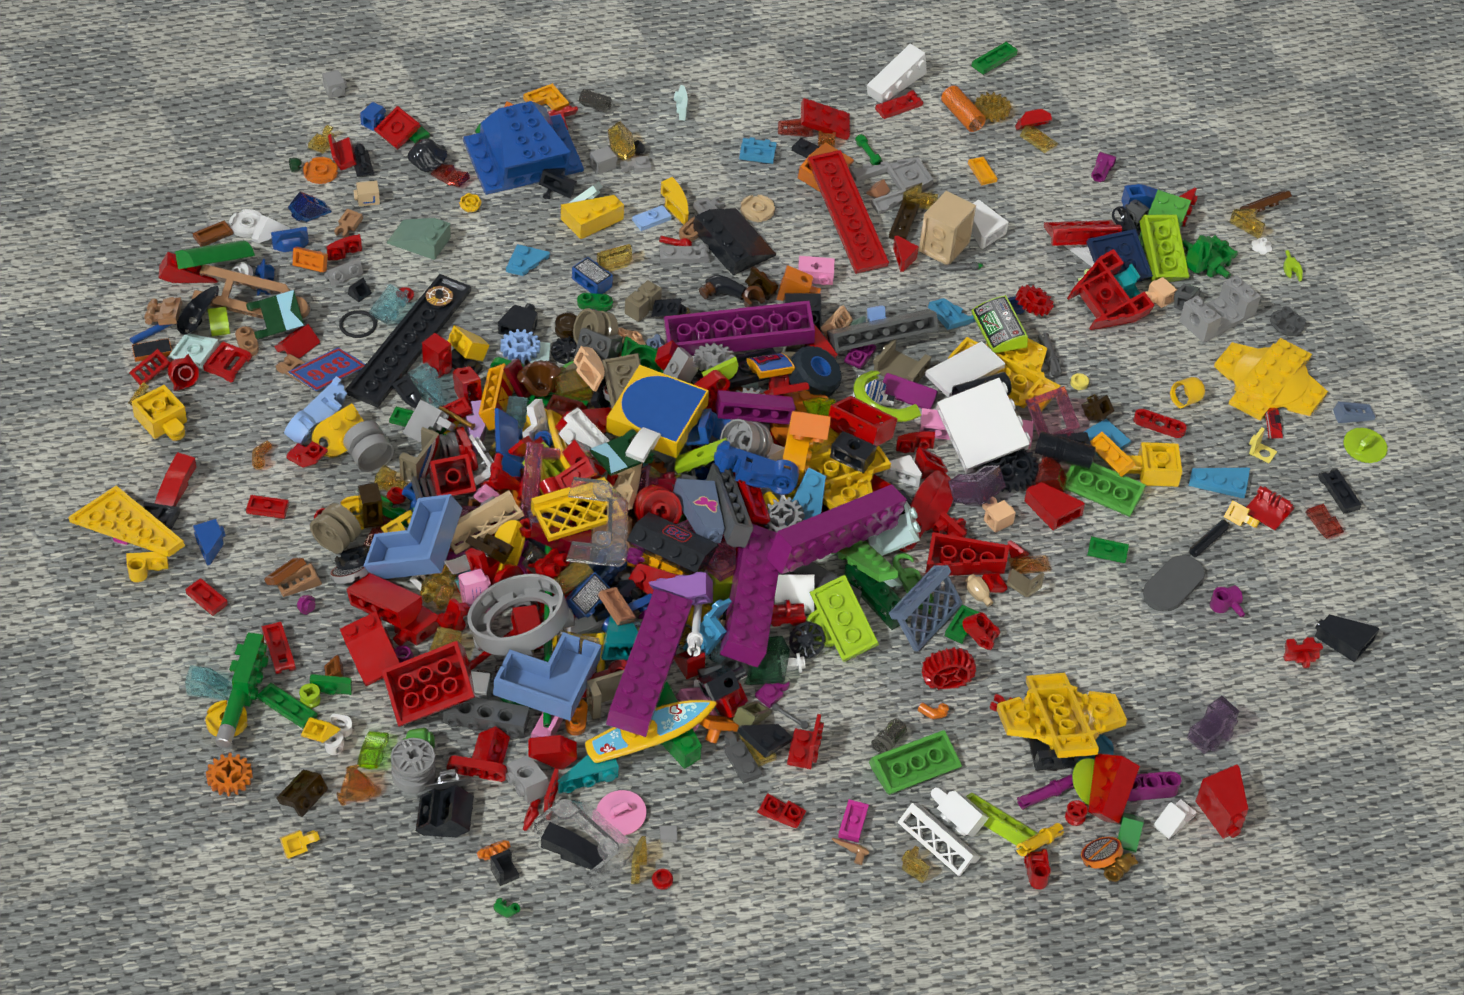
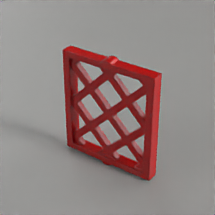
M556 768L544 798V818L549 817L558 790L559 769Z

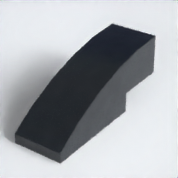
M549 822L541 837V848L560 854V859L598 873L601 872L608 858V854L590 841L552 822Z

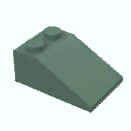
M437 218L406 219L400 223L387 241V244L435 260L451 238L450 223Z

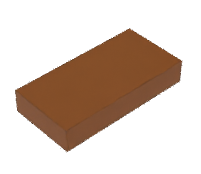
M224 220L192 234L193 238L202 247L233 235V230Z
M292 558L266 576L264 580L267 585H277L306 565L304 558Z

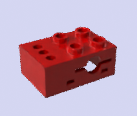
M853 396L832 404L828 416H832L830 423L832 430L838 433L845 431L876 447L893 438L898 419Z

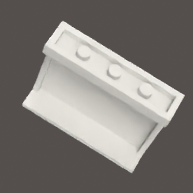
M1000 378L937 402L936 409L966 474L972 472L975 467L1020 449L1028 450L1029 443L1031 442L1029 434L1027 432L1024 433L1022 419L1019 415H1016L1014 411L1016 409L1012 399L1008 398L1007 386L1004 382H1001Z

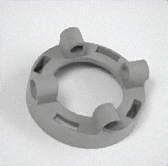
M540 574L517 575L495 583L475 599L467 617L476 649L506 656L509 650H513L534 657V649L547 643L561 629L575 626L573 612L568 607L561 586L554 579ZM543 591L552 592L555 595L552 597L551 595L544 593ZM532 601L544 603L550 609L549 617L539 626L528 632L499 638L492 631L491 626L496 616L509 606H513V608L530 606Z

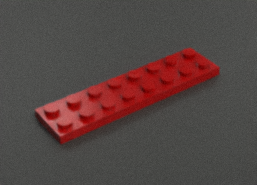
M841 150L808 157L809 166L855 274L887 267L889 261Z

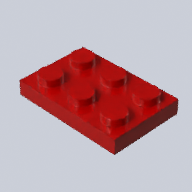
M803 98L801 102L802 126L848 140L850 137V113Z

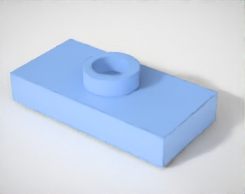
M663 205L632 216V221L640 231L671 220V214Z

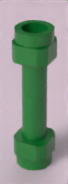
M859 134L855 138L856 144L862 147L870 157L872 166L881 165L883 161L880 155L875 154L871 149L867 137Z

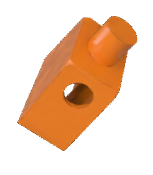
M787 265L776 300L783 301L785 293H820L821 288L812 286V275Z

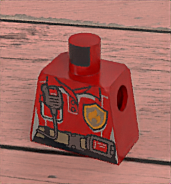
M574 439L562 452L566 460L572 466L584 457L589 456L599 473L589 479V481L601 478L606 470L591 454V447Z

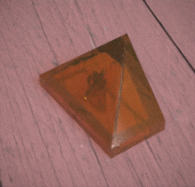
M1046 555L1009 558L1011 569L1016 570L1020 574L1051 571Z

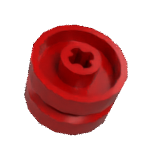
M649 485L637 494L634 501V513L638 520L650 512L677 524L681 517L682 506L679 498L666 487Z

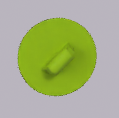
M1354 428L1348 431L1344 437L1343 445L1345 450L1351 457L1360 462L1375 463L1386 456L1387 444L1384 438L1371 429Z
M1085 758L1080 760L1074 767L1073 785L1081 800L1089 805L1095 760Z

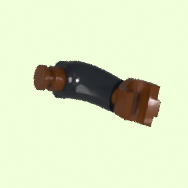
M722 275L710 276L705 280L706 284L698 289L704 299L709 298L713 294L717 296L725 293L740 300L744 299L745 307H753L751 299L757 300L759 304L765 302V295L760 287L750 286L746 288Z

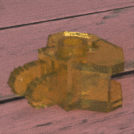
M445 564L442 573H435L426 577L420 591L423 601L427 604L433 601L437 605V609H445L454 594L455 586L453 582L458 574H452Z

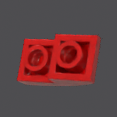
M360 234L339 239L326 246L327 260L344 259L345 253L362 251Z
M912 432L898 436L896 451L914 453L915 447L919 446L924 449H933L935 432Z
M767 793L757 813L790 827L798 828L806 810L789 800L785 804Z

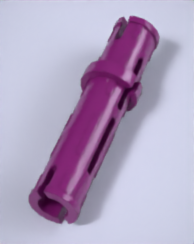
M1070 774L1057 781L1052 780L1044 787L1017 797L1018 805L1024 810L1047 798L1061 795L1062 792L1074 787L1073 775Z

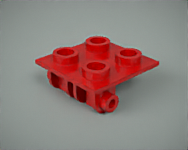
M1260 486L1257 491L1258 494L1246 507L1250 509L1248 515L1259 520L1269 528L1276 530L1295 507H1293L1294 505L1291 504L1290 500H1286L1281 495L1276 497V492L1272 494V491L1267 489L1266 486Z

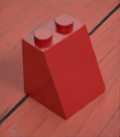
M468 454L430 461L429 473L436 496L448 494L457 496L476 492Z
M1238 764L1203 778L1195 801L1223 839L1227 837L1234 838L1241 833L1248 812L1247 799Z

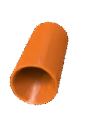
M958 86L948 87L941 96L942 102L969 132H974L969 125L975 131L981 129L986 120L985 116Z

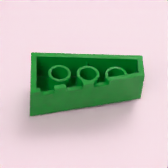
M668 682L664 685L657 707L678 702ZM693 728L676 738L661 743L684 769L701 759L702 745Z

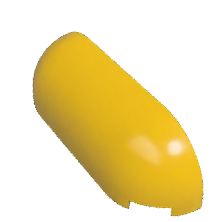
M510 520L499 527L494 536L514 547L505 564H499L497 572L505 568L503 566L506 564H514L516 566L518 564L525 543V537L521 535L519 530L522 527L519 521Z

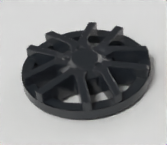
M571 336L563 339L558 338L551 348V355L554 360L561 364L571 362L570 357L574 359L577 347L575 340Z
M810 621L796 625L792 632H790L789 647L795 655L804 649L805 655L800 654V657L804 656V659L817 656L825 646V633L816 623ZM817 629L820 631V634H815ZM798 630L801 632L800 636L795 635ZM822 637V641H816V638ZM814 645H820L819 649L815 650ZM811 648L813 653L808 655V649Z

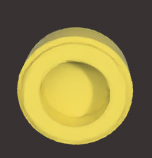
M1077 373L1071 377L1070 384L1076 390H1084L1089 385V378L1084 374Z

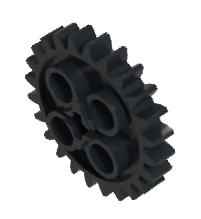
M1020 449L977 467V470L979 471L978 475L983 476L982 481H988L987 486L993 484L994 490L1000 487L1001 492L1008 489L1009 493H1011L1012 489L1019 492V487L1025 490L1026 485L1031 486L1032 481L1035 482L1039 463H1036L1037 457H1033V452L1027 453L1028 450Z

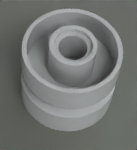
M363 421L354 425L348 430L343 439L346 450L358 468L363 472H371L384 467L394 454L392 444L380 426L374 421Z

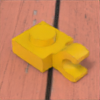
M1236 501L1231 502L1224 515V518L1239 526H1242L1245 522L1257 528L1260 523L1259 520L1248 515L1250 509Z
M301 830L279 838L287 859L307 852V844L320 840L318 832H315V830L309 831L302 835Z

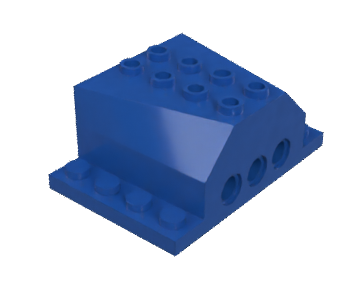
M532 101L498 108L481 122L480 133L463 137L464 145L485 195L540 182L544 169L565 168L564 176L584 171L582 162L561 114L549 116L546 107Z

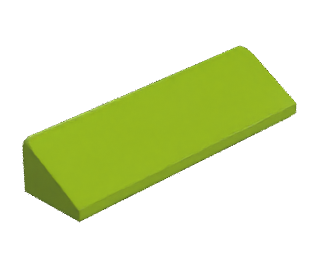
M974 793L966 796L989 817L983 826L1017 846V844L1038 834Z

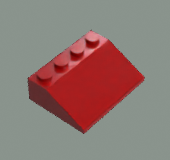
M458 641L381 670L398 727L475 698L468 657L464 646Z

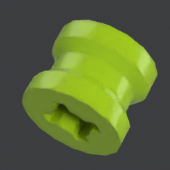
M308 683L300 688L301 703L310 709L320 704V689L317 685Z

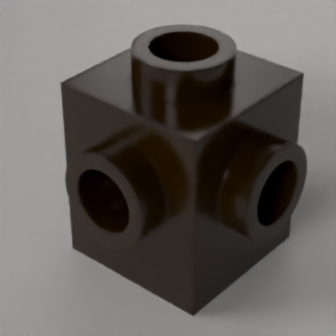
M1097 394L1087 397V401L1081 404L1084 415L1089 421H1103L1109 414L1115 411L1108 395L1097 396Z

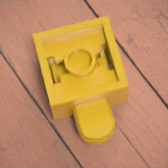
M165 385L132 401L134 417L154 439L164 434L173 441L184 438L185 426L183 424L187 422L185 406Z
M1141 442L1138 456L1128 455L1136 465L1126 474H1140V481L1146 484V486H1179L1182 475L1179 444Z

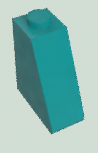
M610 615L602 649V660H628L638 634L633 622L617 625Z

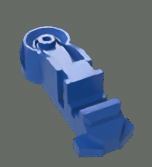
M726 440L717 446V450L714 453L715 465L719 467L720 472L724 473L725 469H733L732 472L736 473L735 481L742 480L747 485L756 488H770L773 492L781 495L791 493L798 484L799 469L789 460L774 461L732 447L730 442ZM746 458L752 459V463L746 461ZM784 465L791 467V470L784 468Z

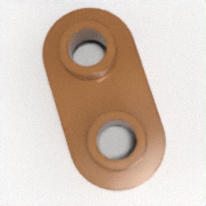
M695 217L691 218L679 229V239L687 238L693 242L699 237L698 232H694L695 229L693 228Z
M247 326L238 328L235 332L238 347L249 351L252 356L256 355L259 347L253 329Z

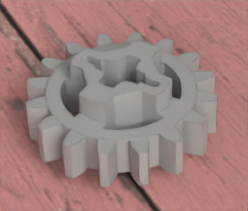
M706 343L705 347L699 346V349L695 350L694 362L700 367L699 370L702 371L708 370L735 356L733 351H729V347L723 348L722 344L718 346L715 343L710 346Z
M781 497L779 502L774 499L773 505L767 504L770 521L764 527L777 532L803 521L802 519L805 518L804 510L798 501H792L791 497H788L786 501Z

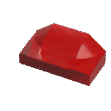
M1043 109L1026 111L1017 120L1015 128L1019 130L1048 124L1052 121L1051 113Z

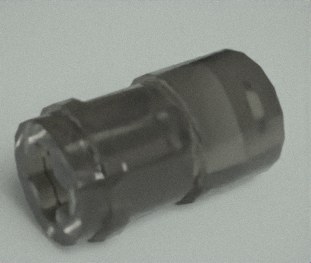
M583 89L580 93L579 103L584 106L592 107L604 113L612 106V99L609 96L592 92L589 89Z
M897 718L891 720L885 729L881 730L871 741L874 750L880 754L891 750L897 744V741L906 734L907 727L905 723Z

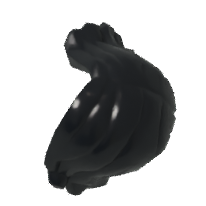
M425 138L416 142L407 156L408 160L419 170L430 172L436 171L445 162L448 154L445 146L438 145L432 139Z

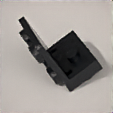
M1028 738L1035 771L1073 768L1077 764L1079 756L1058 758L1055 750H1051L1048 744L1038 739Z

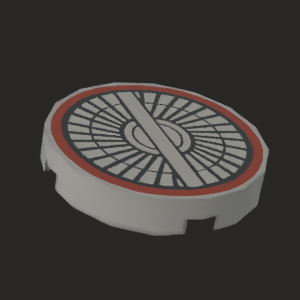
M364 566L351 570H340L334 567L329 574L334 583L345 584L355 581V577L363 578L369 572Z

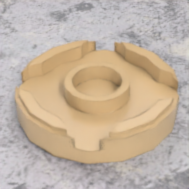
M750 195L741 202L740 211L746 219L762 222L772 218L775 207L773 201L766 196L757 195L753 197V195Z

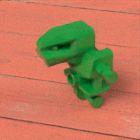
M1199 235L1194 244L1186 239L1182 241L1183 247L1188 251L1186 263L1191 271L1199 274L1206 269V275L1209 277L1219 274L1228 279L1231 276V273L1223 265L1230 266L1232 259L1238 255V251L1232 249L1228 241H1222L1216 235L1212 238Z

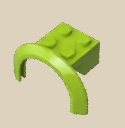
M869 371L856 379L853 387L855 397L898 418L897 422H906L921 416L916 404L903 409H892L877 404L867 395L865 386L879 378L877 376L880 374L879 371Z

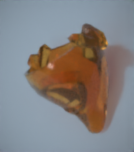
M359 764L346 768L341 792H337V799L342 806L346 805L345 801L366 800L378 796L382 791L367 775L358 770Z

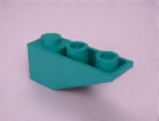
M587 755L558 780V793H571L581 787L589 788L596 783L613 781L615 778H618L619 771L616 759L594 763L589 755Z

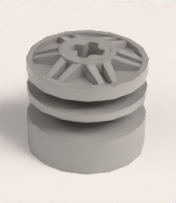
M742 419L731 420L727 423L720 437V440L727 438L732 447L765 458L770 452L772 445L770 431L764 424ZM746 458V461L752 462V459Z
M408 738L397 743L392 749L390 756L393 783L398 789L406 793L415 794L427 790L424 787L433 784L436 777L434 748L429 742L420 738Z

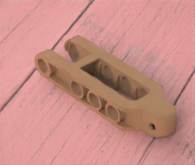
M202 265L200 275L202 276L204 274L216 278L217 281L225 282L222 295H218L210 306L216 308L226 307L228 311L264 319L261 308L249 311L246 307L247 302L229 298L233 285L238 286V284L249 286L254 290L256 288L265 290L270 294H282L291 291L283 283L210 265ZM194 290L192 299L203 291ZM296 296L302 318H305L310 313V305L304 298Z

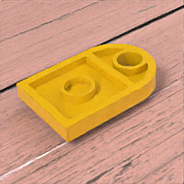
M351 403L321 421L312 432V441L319 444V439H326L328 447L325 448L328 449V452L324 456L329 458L340 456L347 451L343 444L345 434L354 425L364 420Z

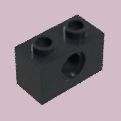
M842 431L831 446L830 458L864 473L875 459L876 446Z

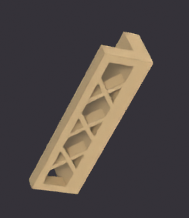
M508 490L459 518L450 548L456 555L471 547L465 542L469 535L476 539L478 536L484 539L487 533L492 535L497 532L499 527L505 522L518 520L524 516L523 511L516 504L511 492ZM514 510L516 511V513L512 514L511 516H507L509 513L513 512ZM481 531V533L473 535L474 533ZM464 541L462 544L455 546L456 543Z

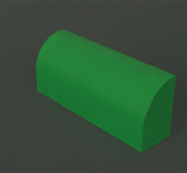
M245 240L175 251L178 269L255 256L252 246Z

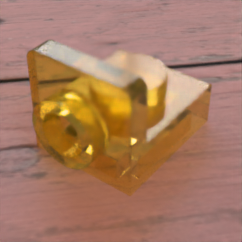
M915 845L911 851L907 850L903 855L902 870L923 883L928 877L930 866L923 860L917 859L919 847Z

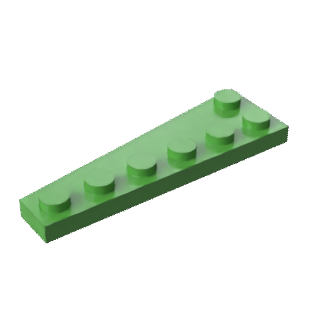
M866 541L857 542L851 547H845L837 552L839 559H847L848 564L857 565L858 570L879 582L898 578L897 569Z

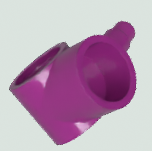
M1236 585L1228 588L1217 587L1213 591L1210 608L1214 612L1225 613L1232 607L1240 617L1245 616L1242 607L1239 605L1243 602L1242 592Z

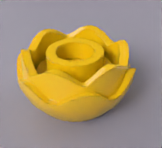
M467 193L461 197L459 205L465 212L472 213L480 208L481 199H479L478 195Z

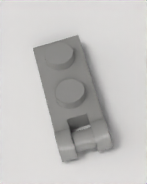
M707 244L699 246H660L659 248L660 263H708L710 261L708 254L709 246Z

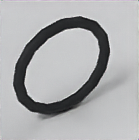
M363 310L348 312L339 321V328L342 333L352 338L369 336L377 327L375 317ZM364 314L372 319L373 327L364 334H351L344 329L343 322L350 315Z

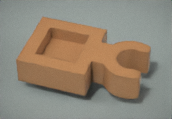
M346 209L338 221L339 226L334 230L335 235L338 236L339 233L343 232V238L348 237L349 230L355 231L363 220L362 214Z

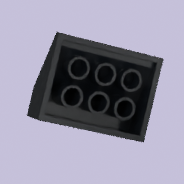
M736 208L709 209L695 216L694 232H698L699 238L709 246L711 252L732 275H736L776 256V253Z

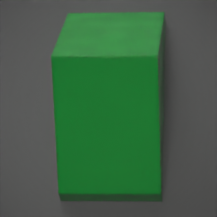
M1123 812L1117 838L1120 840L1123 849L1132 852L1137 851L1144 817Z

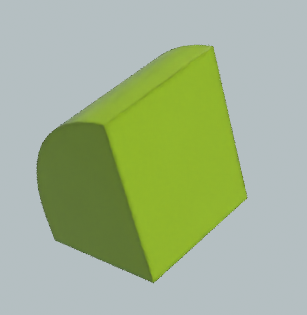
M226 307L207 309L211 336L230 334Z

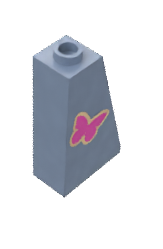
M677 478L673 493L679 498L682 511L696 534L715 543H721L725 528L715 481Z

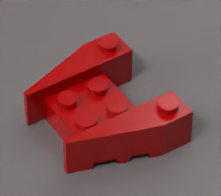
M1114 249L1097 259L1067 297L1070 300L1080 295L1096 317L1089 328L1090 330L1134 323L1149 315L1155 306L1145 291L1130 299L1113 275L1119 272L1124 262Z

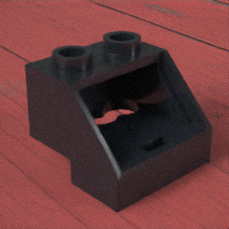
M456 784L442 792L434 788L420 795L415 831L423 836L457 838L469 832L474 795ZM447 804H450L449 815L444 820L445 807Z

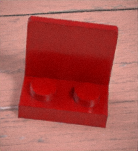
M817 714L813 732L794 729L787 765L811 770L812 763H817L818 750L821 746L824 722H821L822 714Z

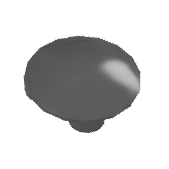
M1288 306L1273 312L1270 316L1271 325L1282 334L1297 335L1304 330L1306 319L1293 312Z

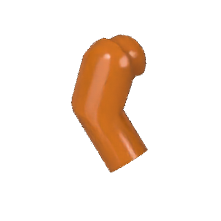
M922 702L917 711L930 719H940L948 715L949 707L941 703L938 708H931Z

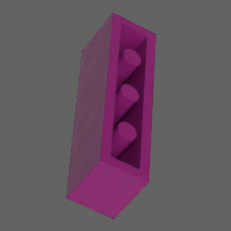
M718 390L715 405L717 417L721 419H742L779 424H790L792 411H795L792 397Z

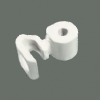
M332 714L330 716V723L340 727V731L326 740L324 744L328 754L337 755L344 748V737L350 736L353 733L350 717ZM336 720H342L345 723H339Z

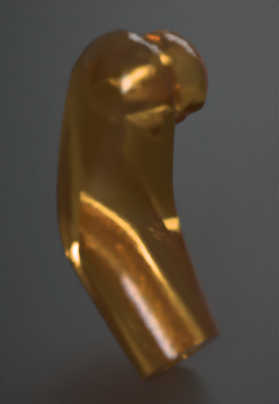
M265 441L253 449V468L260 470L265 467L264 456L273 448L269 441Z

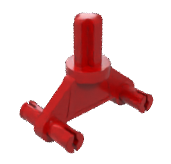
M496 453L494 462L490 466V478L482 482L480 488L487 484L495 491L503 489L519 491L517 500L525 501L526 492L530 489V474L523 473L522 480L519 482L502 470L503 455Z

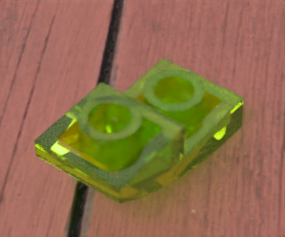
M368 731L360 750L357 767L378 769L384 758L383 750L389 741V733Z

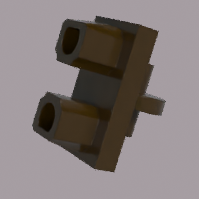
M751 267L750 275L745 280V283L748 284V287H760L765 295V300H769L771 294L776 293L778 284L768 279L763 271L760 272L756 267Z

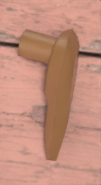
M832 838L835 843L856 854L855 864L862 865L865 855L870 853L868 849L858 844Z

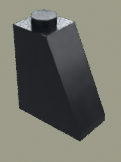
M1330 614L1324 620L1321 619L1315 627L1317 630L1315 637L1354 663L1375 641L1379 632V628L1376 626Z

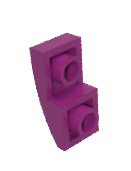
M871 344L852 348L844 362L859 369L863 368L875 352L876 345Z

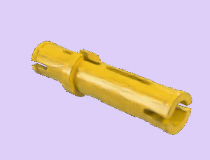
M1055 823L1049 828L1041 829L1038 834L1017 844L1016 848H1020L1016 850L1020 856H1026L1044 844H1051L1055 838L1064 834V831H1061L1064 829L1060 823Z

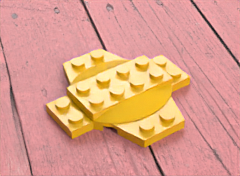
M966 337L950 354L948 359L976 345L978 342ZM1029 338L1027 348L995 353L1005 362V368L994 374L1005 372L1009 376L1012 391L1008 398L1013 400L1015 406L1025 408L1028 405L1042 412L1060 391L1061 385L1045 378L1044 372H1041L1047 348Z
M1282 338L1276 344L1273 343L1271 347L1259 349L1232 342L1214 364V367L1229 381L1232 380L1234 382L1236 393L1230 399L1229 405L1260 421L1269 408L1285 407L1287 411L1311 416L1328 392L1308 374L1305 365L1310 360L1312 354Z
M831 428L829 429L828 440L824 439L823 443L814 442L813 449L809 448V451H812L811 461L806 464L809 465V468L826 476L822 502L829 509H833L873 492L871 486L873 474L891 468V462L880 446L876 447L874 461L862 473L830 458L831 446L839 436ZM798 483L791 493L784 494L785 498L791 497L793 499L801 483Z
M1066 673L1026 676V684L1029 690L1024 699L1016 697L997 704L998 715L1008 736L1038 739L1048 744L1051 750L1054 749L1058 758L1098 755L1099 747L1095 740L1099 735L1126 726L1127 722L1116 694L1089 691L1088 695L1082 694L1077 691L1078 687L1070 684Z

